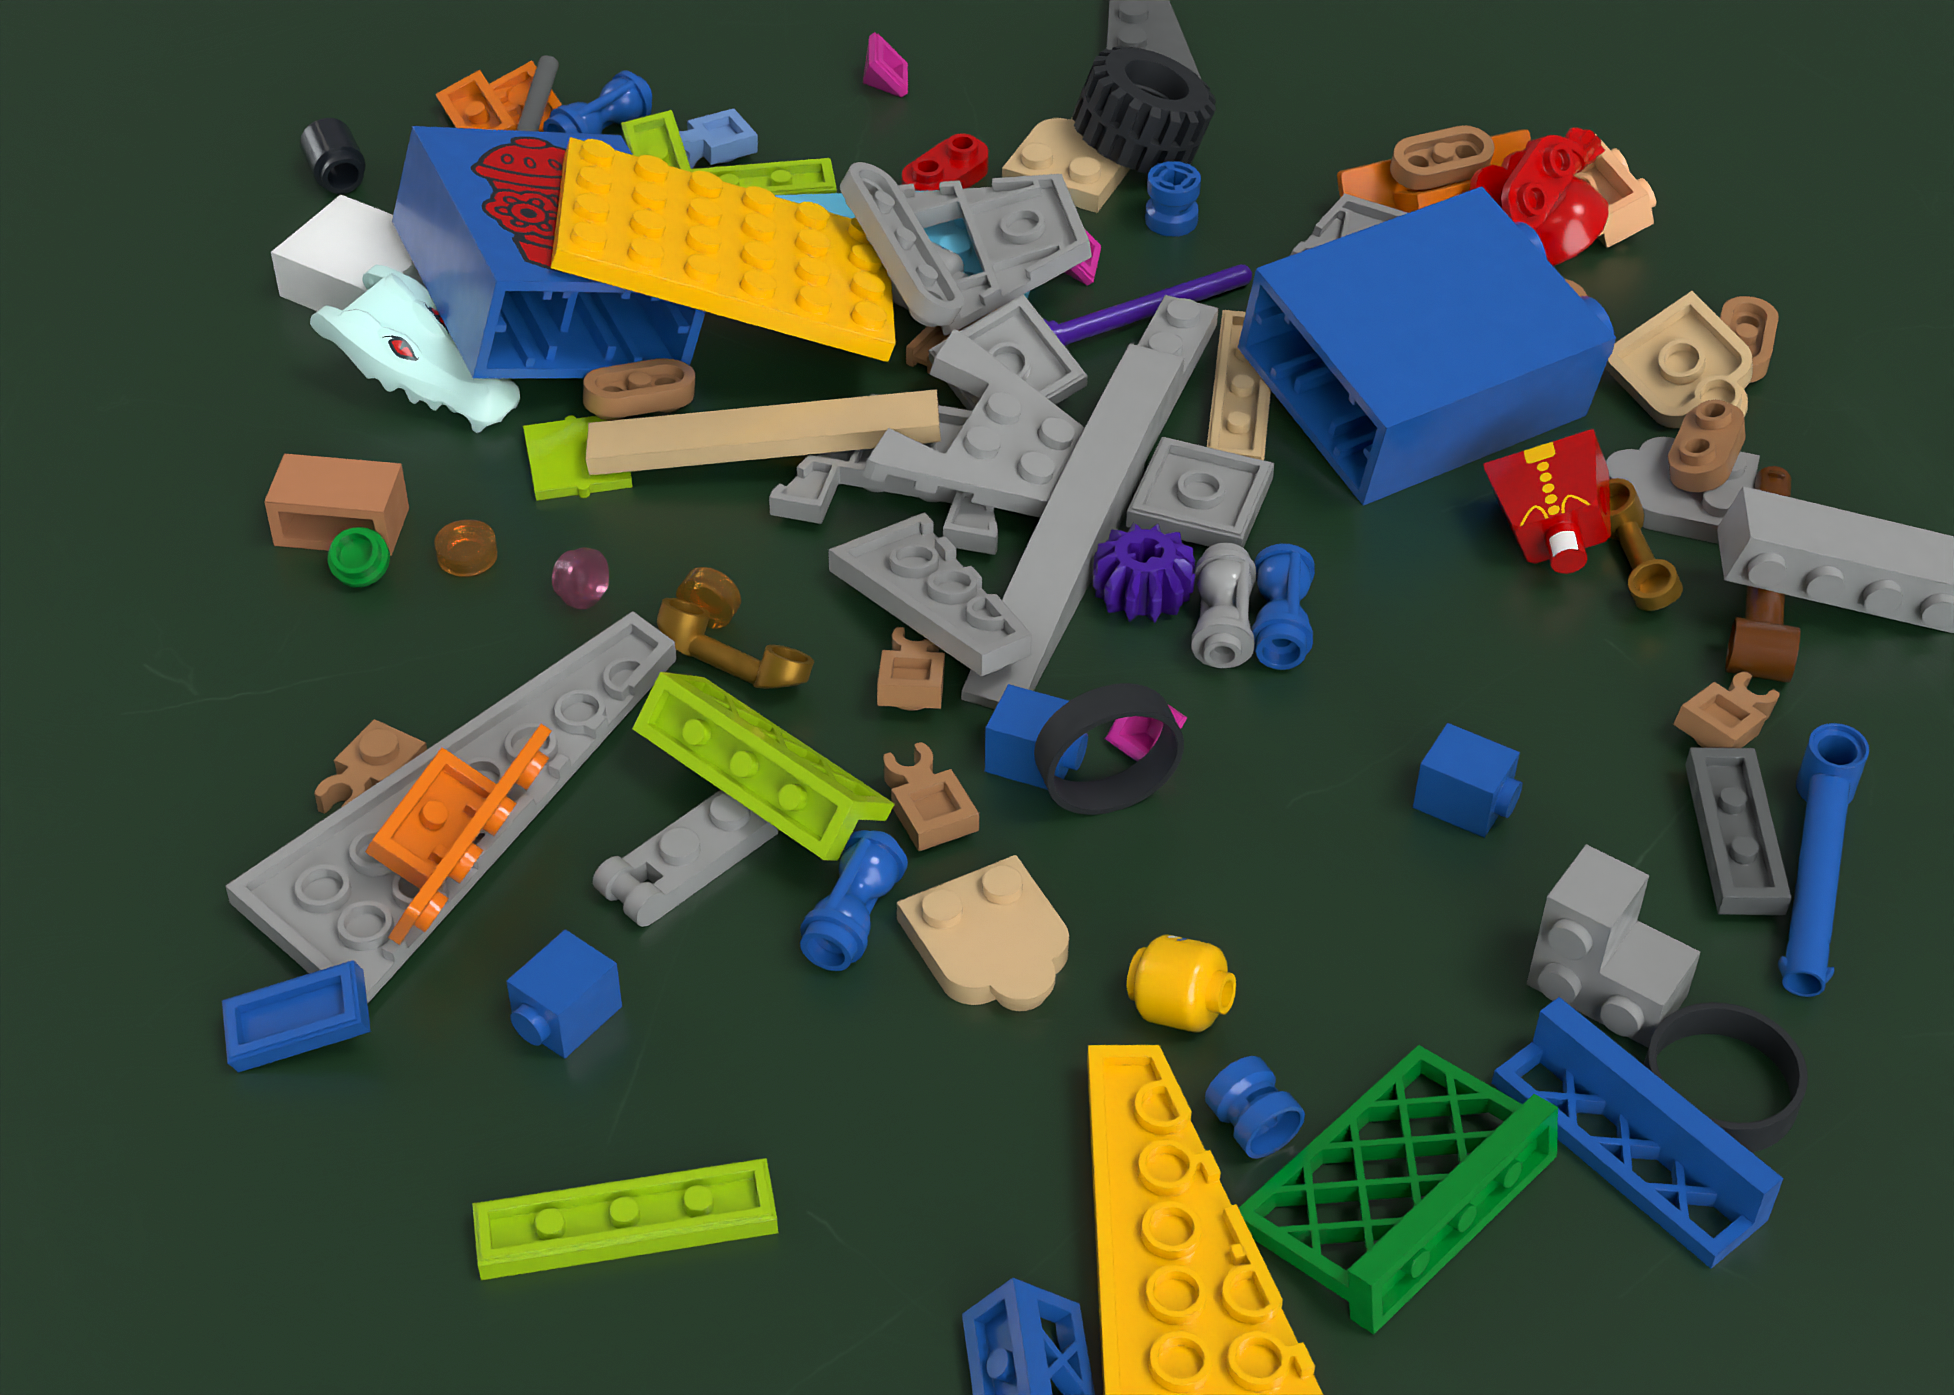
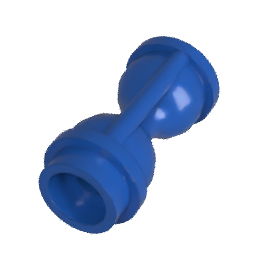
M621 71L604 86L600 97L588 104L575 102L561 105L552 110L550 118L544 122L543 130L544 132L602 134V130L613 123L621 125L622 122L649 116L652 111L653 98L651 89L640 76H636L630 71Z
M1275 544L1263 549L1254 560L1258 590L1267 601V604L1258 612L1251 631L1254 635V651L1260 662L1273 669L1285 670L1301 664L1313 645V630L1307 613L1300 606V601L1307 595L1313 581L1315 563L1312 556L1299 546Z
M862 830L851 834L842 852L839 862L840 877L832 893L820 900L814 910L807 913L800 927L802 936L800 948L803 954L815 965L830 971H842L847 969L852 962L859 960L864 954L868 945L867 937L871 929L870 913L877 899L887 894L894 884L902 879L908 866V860L904 851L893 837L875 830Z

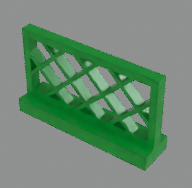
M1418 1045L1238 1209L1256 1242L1347 1300L1350 1308V1319L1374 1335L1557 1157L1558 1107L1536 1094H1533L1524 1104H1521ZM1423 1074L1445 1087L1447 1096L1406 1099L1404 1089ZM1490 1113L1503 1121L1493 1131L1463 1133L1460 1115ZM1450 1116L1453 1134L1411 1136L1409 1119ZM1400 1121L1401 1138L1360 1141L1359 1131L1368 1122ZM1457 1154L1458 1165L1450 1173L1417 1175L1415 1157ZM1405 1158L1407 1177L1365 1180L1363 1161ZM1354 1162L1356 1180L1313 1184L1312 1173L1322 1164ZM1411 1197L1413 1208L1401 1218L1371 1220L1368 1200ZM1359 1201L1361 1221L1318 1224L1316 1204ZM1307 1205L1309 1224L1278 1227L1264 1217L1275 1207ZM1364 1241L1366 1253L1347 1271L1321 1255L1320 1244Z

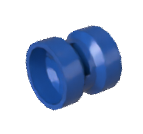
M1176 161L1159 163L1151 168L1147 181V193L1151 198L1146 203L1145 223L1150 230L1164 236H1182L1195 229L1198 223V204L1195 200L1200 194L1201 175L1196 168Z
M1257 1056L1243 1057L1228 1065L1212 1080L1205 1094V1102L1220 1121L1231 1123L1234 1126L1233 1137L1249 1157L1256 1159L1266 1157L1289 1143L1299 1132L1305 1119V1112L1290 1093L1278 1091L1275 1087V1075L1265 1062Z

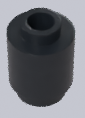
M323 118L311 123L302 133L300 147L315 180L320 186L336 194H344L355 190L363 181L366 163L347 124L335 118Z

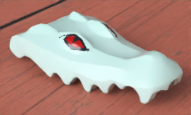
M374 265L362 277L367 291L348 307L341 310L326 305L311 316L310 325L320 336L340 347L367 379L377 378L384 389L390 392L397 388H402L405 390L409 401L413 404L421 400L426 402L435 411L442 404L446 405L451 412H458L464 415L470 421L472 430L476 433H480L486 426L501 422L508 412L516 409L519 403L520 390L509 378H472L428 290L415 279L383 265Z

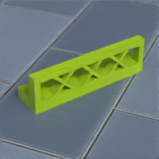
M660 672L632 728L823 860L838 861L858 820L886 821L894 806L893 802L705 677Z

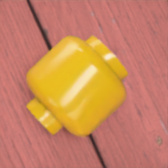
M1162 935L1151 941L1147 948H1140L1134 955L1127 975V992L1129 998L1135 1001L1136 1008L1144 1020L1163 1026L1200 1033L1210 1027L1219 1014H1226L1230 1010L1236 993V978L1233 973L1228 972L1227 960L1220 948L1201 941L1173 935Z

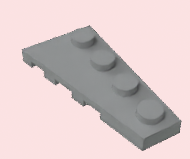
M925 512L829 549L830 572L981 677L997 672L1005 666L1031 656L1032 634L997 594H987L982 589V577L972 566L963 567L956 559V547L946 536L938 538L933 533V521Z

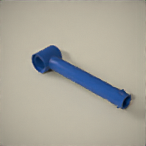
M1839 723L1821 725L1811 733L1796 779L1797 791L1807 802L1789 929V942L1786 957L1782 956L1778 961V969L1783 977L1782 983L1785 989L1792 994L1803 997L1821 994L1825 989V984L1834 974V967H1828L1829 945L1832 936L1847 808L1854 798L1869 755V745L1865 737L1856 729Z

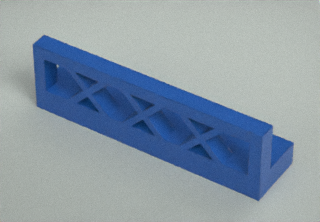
M1560 997L1540 1011L1533 1041L1494 1070L1491 1083L1505 1095L1524 1104L1533 1094H1536L1557 1106L1558 1140L1709 1268L1712 1269L1769 1220L1783 1178ZM1541 1063L1562 1081L1563 1093L1536 1091L1521 1077ZM1577 1113L1605 1116L1616 1125L1617 1138L1590 1136L1577 1125ZM1631 1158L1658 1160L1671 1171L1672 1184L1646 1183L1632 1171ZM1688 1205L1714 1207L1732 1223L1715 1238H1712L1689 1219Z
M1011 1278L962 1314L973 1395H1053L1050 1379L1063 1395H1095L1079 1303L1021 1280ZM1040 1318L1056 1324L1060 1351L1043 1330Z

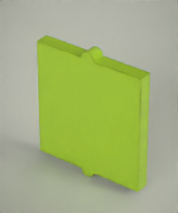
M570 415L561 421L523 426L536 501L574 495L587 498L590 496V493L633 487L630 472L589 475L586 463L588 424L607 420L600 419L597 416L576 418Z

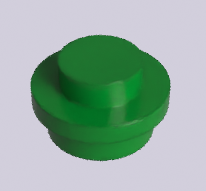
M364 527L349 528L342 531L334 538L328 551V565L337 580L350 587H366L377 582L385 574L390 562V551L384 539L374 530Z

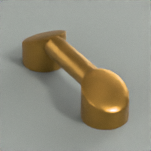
M1621 478L1609 479L1610 538L1619 540L1633 569L1628 579L1630 592L1640 610L1653 611L1664 608L1675 602L1683 592V586L1677 571L1670 562L1654 558L1640 530L1644 523V511L1633 484Z
M664 598L662 600L657 617L658 628L675 642L676 650L682 654L695 657L753 684L756 688L789 687L806 683L809 680L814 660L807 654L786 646L767 645L761 661L704 635L710 618V612L707 609L681 599Z

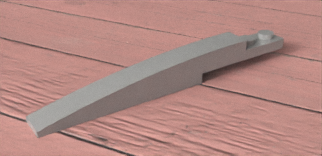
M1165 295L1138 345L1129 344L1059 478L1002 599L1032 634L1031 656L982 677L973 670H970L961 691V700L995 709L1008 684L1034 691L1093 578L1094 554L1097 552L1098 544L1106 542L1110 531L1118 530L1144 476L1145 461L1217 326L1218 308L1196 303L1186 298Z

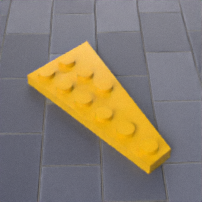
M1088 1045L1087 1072L1103 1395H1323L1314 1376L1315 1365L1304 1342L1298 1343L1282 1310L1283 1299L1237 1204L1231 1205L1220 1182L1221 1171L1211 1151H1205L1191 1122L1192 1111L1160 1045Z

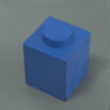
M1008 684L985 728V772L1047 789L1035 762V744L1045 723L1069 701ZM1087 733L1079 737L1064 752L1057 764L1055 776L1064 779L1069 769L1076 771L1079 769L1087 748Z
M1447 723L1420 764L1413 808L1485 838L1497 817L1500 815L1508 818L1518 802L1523 783L1514 778L1520 752Z
M566 929L506 981L512 1011L510 1019L515 1030L530 1044L535 1046L543 1044L564 1059L622 1007L617 963Z

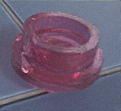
M587 547L570 550L562 554L557 560L552 573V585L555 592L567 605L578 609H587L596 604L606 591L609 582V570L605 557L601 552Z

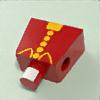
M1594 429L1483 463L1484 470L1499 506L1527 562L1535 564L1549 559L1554 571L1563 574L1573 573L1583 568L1587 563L1588 558L1585 548L1604 543L1611 536L1609 470Z

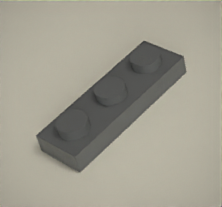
M1690 748L1685 766L1718 914L1786 915L1791 894L1755 748Z

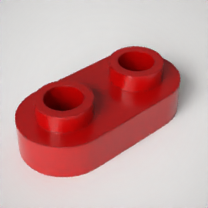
M955 134L908 164L902 171V185L914 184L915 191L940 190V182L960 181L962 188L968 189L984 178L988 172V147L981 140L976 139L970 134Z

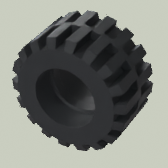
M1118 46L1112 47V50L1105 49L1099 53V56L1095 57L1072 113V120L1075 121L1074 127L1076 131L1083 136L1082 139L1090 147L1096 149L1099 154L1123 167L1148 174L1151 168L1159 163L1176 161L1189 165L1192 164L1216 110V99L1210 92L1209 86L1196 73L1181 63L1165 55L1142 48Z

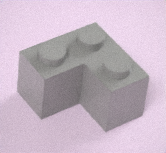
M1586 844L1547 896L1527 985L1542 992L1552 1001L1560 997L1576 1011L1605 1025L1612 1032L1628 1037L1649 1048L1651 1038L1658 1025L1670 1014L1677 1011L1687 997L1700 951L1638 921L1650 875Z

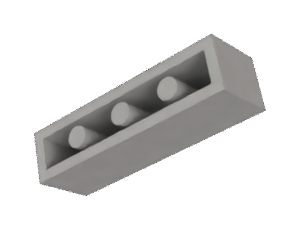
M1745 486L1741 488L1717 527L1723 575L1726 581L1954 633V536Z

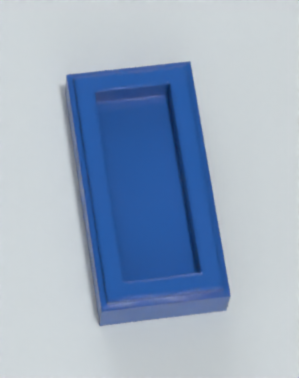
M354 960L222 1000L227 1063L237 1072L371 1032L364 970Z

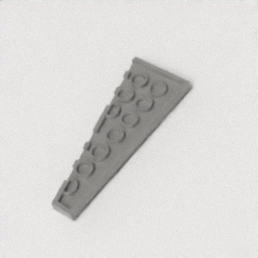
M632 611L227 884L225 887L230 904L309 974L354 960L364 970L368 1004L650 690L659 673L666 672L677 660L675 642ZM542 723L552 732L539 751L548 756L549 760L528 790L515 784L507 797L517 804L495 836L482 830L476 838L474 844L484 851L463 881L459 884L448 877L440 888L439 892L447 896L449 900L425 933L413 926L400 945L392 941L388 936L420 889L365 853L372 839L441 747L497 784L539 725Z

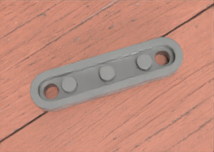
M863 162L853 163L840 184L841 193L845 198L847 206L852 210L865 232L868 242L873 246L887 270L888 277L894 282L903 300L909 307V313L916 321L928 327L951 325L964 305V296L898 185L891 176L874 165Z

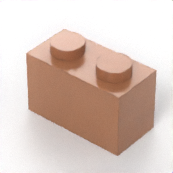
M296 454L283 455L264 501L274 546L329 551L334 538L339 533L349 528L364 527L372 529L381 535L389 548L390 556H392L409 510L401 463Z

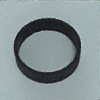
M1112 684L1085 692L1057 710L1045 723L1037 737L1034 758L1052 799L1059 806L1078 814H1105L1130 807L1149 797L1162 787L1173 775L1182 759L1184 738L1167 702L1158 692L1139 684ZM1133 716L1150 717L1163 722L1161 734L1150 751L1137 763L1116 775L1088 782L1068 781L1054 775L1060 758L1073 742L1101 724Z
M1708 1002L1694 1004L1681 1008L1666 1017L1653 1033L1644 1066L1663 1080L1657 1064V1055L1674 1041L1692 1035L1715 1034L1728 1036L1755 1047L1769 1057L1783 1074L1789 1087L1791 1102L1776 1115L1755 1122L1736 1123L1711 1117L1708 1118L1752 1153L1766 1149L1780 1141L1790 1131L1795 1122L1808 1083L1805 1059L1792 1037L1768 1017L1749 1008L1729 1003Z

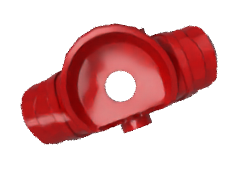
M1570 128L1565 138L1557 135L1542 136L1528 141L1524 150L1510 153L1504 158L1502 166L1492 164L1477 170L1471 179L1469 191L1482 186L1513 222H1524L1531 226L1543 243L1547 260L1552 266H1556L1576 257L1588 248L1604 230L1609 217L1608 202L1591 184L1574 175L1595 162L1596 157L1606 150L1601 145V139L1588 129Z

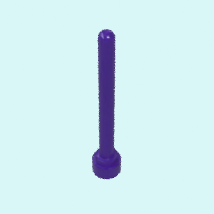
M1241 264L1060 324L1053 320L1047 321L1044 318L1042 319L1065 346L1154 316L1165 295L1198 302L1246 286L1252 279V271L1248 266Z

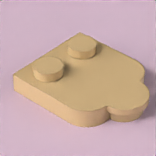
M1052 118L1038 123L1002 167V178L1062 174L1075 207L1098 213L1130 168L1116 164V162L1105 158L1096 149L1090 147L1082 139L1083 136L1076 131L1074 127L1075 121L1072 118L1070 120Z
M1693 291L1614 343L1613 352L1607 361L1605 369L1660 425L1669 428H1680L1687 413L1708 400H1723L1733 404L1742 410L1745 417L1748 409V399L1744 388L1749 384L1753 375L1752 353L1749 347Z
M1017 855L897 902L898 922L944 992L957 1002L968 1005H981L997 1000L1002 1006L1010 1010H1032L1041 1005L1052 992L1055 985V976L1067 962L1069 947L1068 929Z

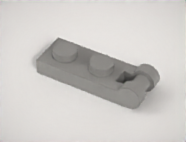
M720 790L625 857L614 856L604 861L596 870L592 884L607 899L611 901L619 899L624 904V913L641 927L648 926L778 834V829ZM647 879H649L651 882H653V884L650 883V882H644V881H646Z

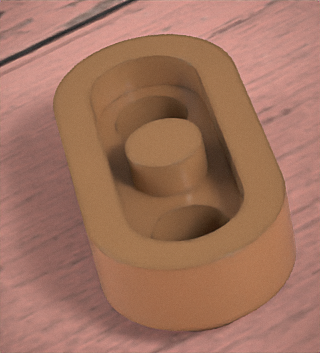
M1455 126L1407 137L1399 141L1394 148L1390 172L1399 184L1413 190H1426L1470 180L1477 170L1490 165L1495 149L1494 143L1487 133L1472 126Z
M1740 296L1732 298L1723 305L1720 319L1749 347L1752 353L1753 375L1749 382L1751 383L1762 379L1767 373L1775 340L1778 313L1770 303L1756 297Z
M668 358L598 368L590 371L584 377L583 404L587 410L600 419L607 421L622 420L627 416L657 411L673 412L686 406L693 400L695 371L682 361Z
M1708 400L1687 413L1668 454L1669 474L1673 485L1688 492H1705L1718 488L1728 480L1746 437L1744 414L1740 408L1723 400Z

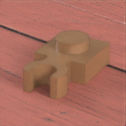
M896 627L892 633V650H882L877 683V706H895L908 711L923 708L941 709L945 675V653H940L939 647L927 638L922 641L906 639L904 627Z
M1740 672L1734 676L1728 690L1713 682L1684 703L1673 725L1693 737L1703 748H1742L1759 735L1765 720L1770 717L1780 693L1774 689L1766 695H1757L1747 690V686L1752 675L1748 672Z
M374 719L334 759L337 775L324 779L317 786L314 794L318 811L325 814L335 803L345 801L342 805L343 807L427 750L426 742Z
M922 742L914 744L916 764L914 766H902L896 762L891 752L884 754V779L887 785L892 788L893 810L918 851L979 831V812L952 769L933 774V754L926 744Z

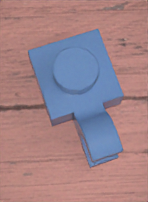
M734 108L688 120V130L679 131L691 169L702 157L712 165L731 162L738 157L758 152L757 133Z

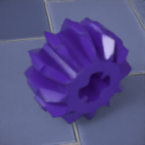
M1134 522L1128 533L1120 530H1111L1108 540L1099 543L1097 552L1094 554L1093 587L1095 589V597L1104 600L1108 613L1124 610L1129 622L1138 615L1147 616L1155 623L1161 612L1177 616L1182 603L1190 601V595L1194 591L1195 558L1193 556V548L1182 543L1180 532L1163 534L1159 523L1150 530L1141 529Z

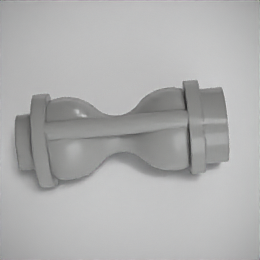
M1218 543L1206 549L1195 566V581L1199 589L1201 605L1200 618L1192 634V651L1198 660L1208 666L1232 668L1245 663L1254 651V635L1248 620L1249 597L1256 582V566L1243 547L1234 543Z

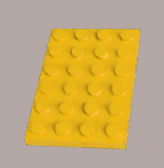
M572 137L569 138L563 161L551 269L885 362L889 361L895 346L892 281L888 277L887 270L873 246L868 242L866 234L856 217L851 219L830 213L821 205L813 202L796 203L782 199L761 187L750 186L744 188L722 181L718 176L710 172H689L675 168L655 156L641 155L638 157L620 152L600 140L587 139L583 141Z

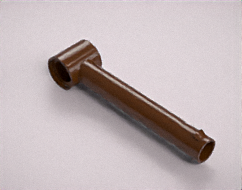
M1765 467L1756 474L1754 489L1790 497L1791 476L1781 467ZM1747 586L1745 618L1735 617L1727 648L1725 672L1733 674L1748 672L1752 677L1787 683L1791 682L1798 656L1800 628L1783 625L1785 594Z

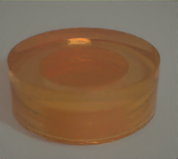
M459 520L443 527L435 537L438 564L444 571L452 575L473 576L489 569L495 563L498 556L495 533L489 525L481 521Z
M698 567L692 569L676 591V599L695 603L710 612L707 627L722 628L728 625L741 605V595L733 581L725 574L712 568Z

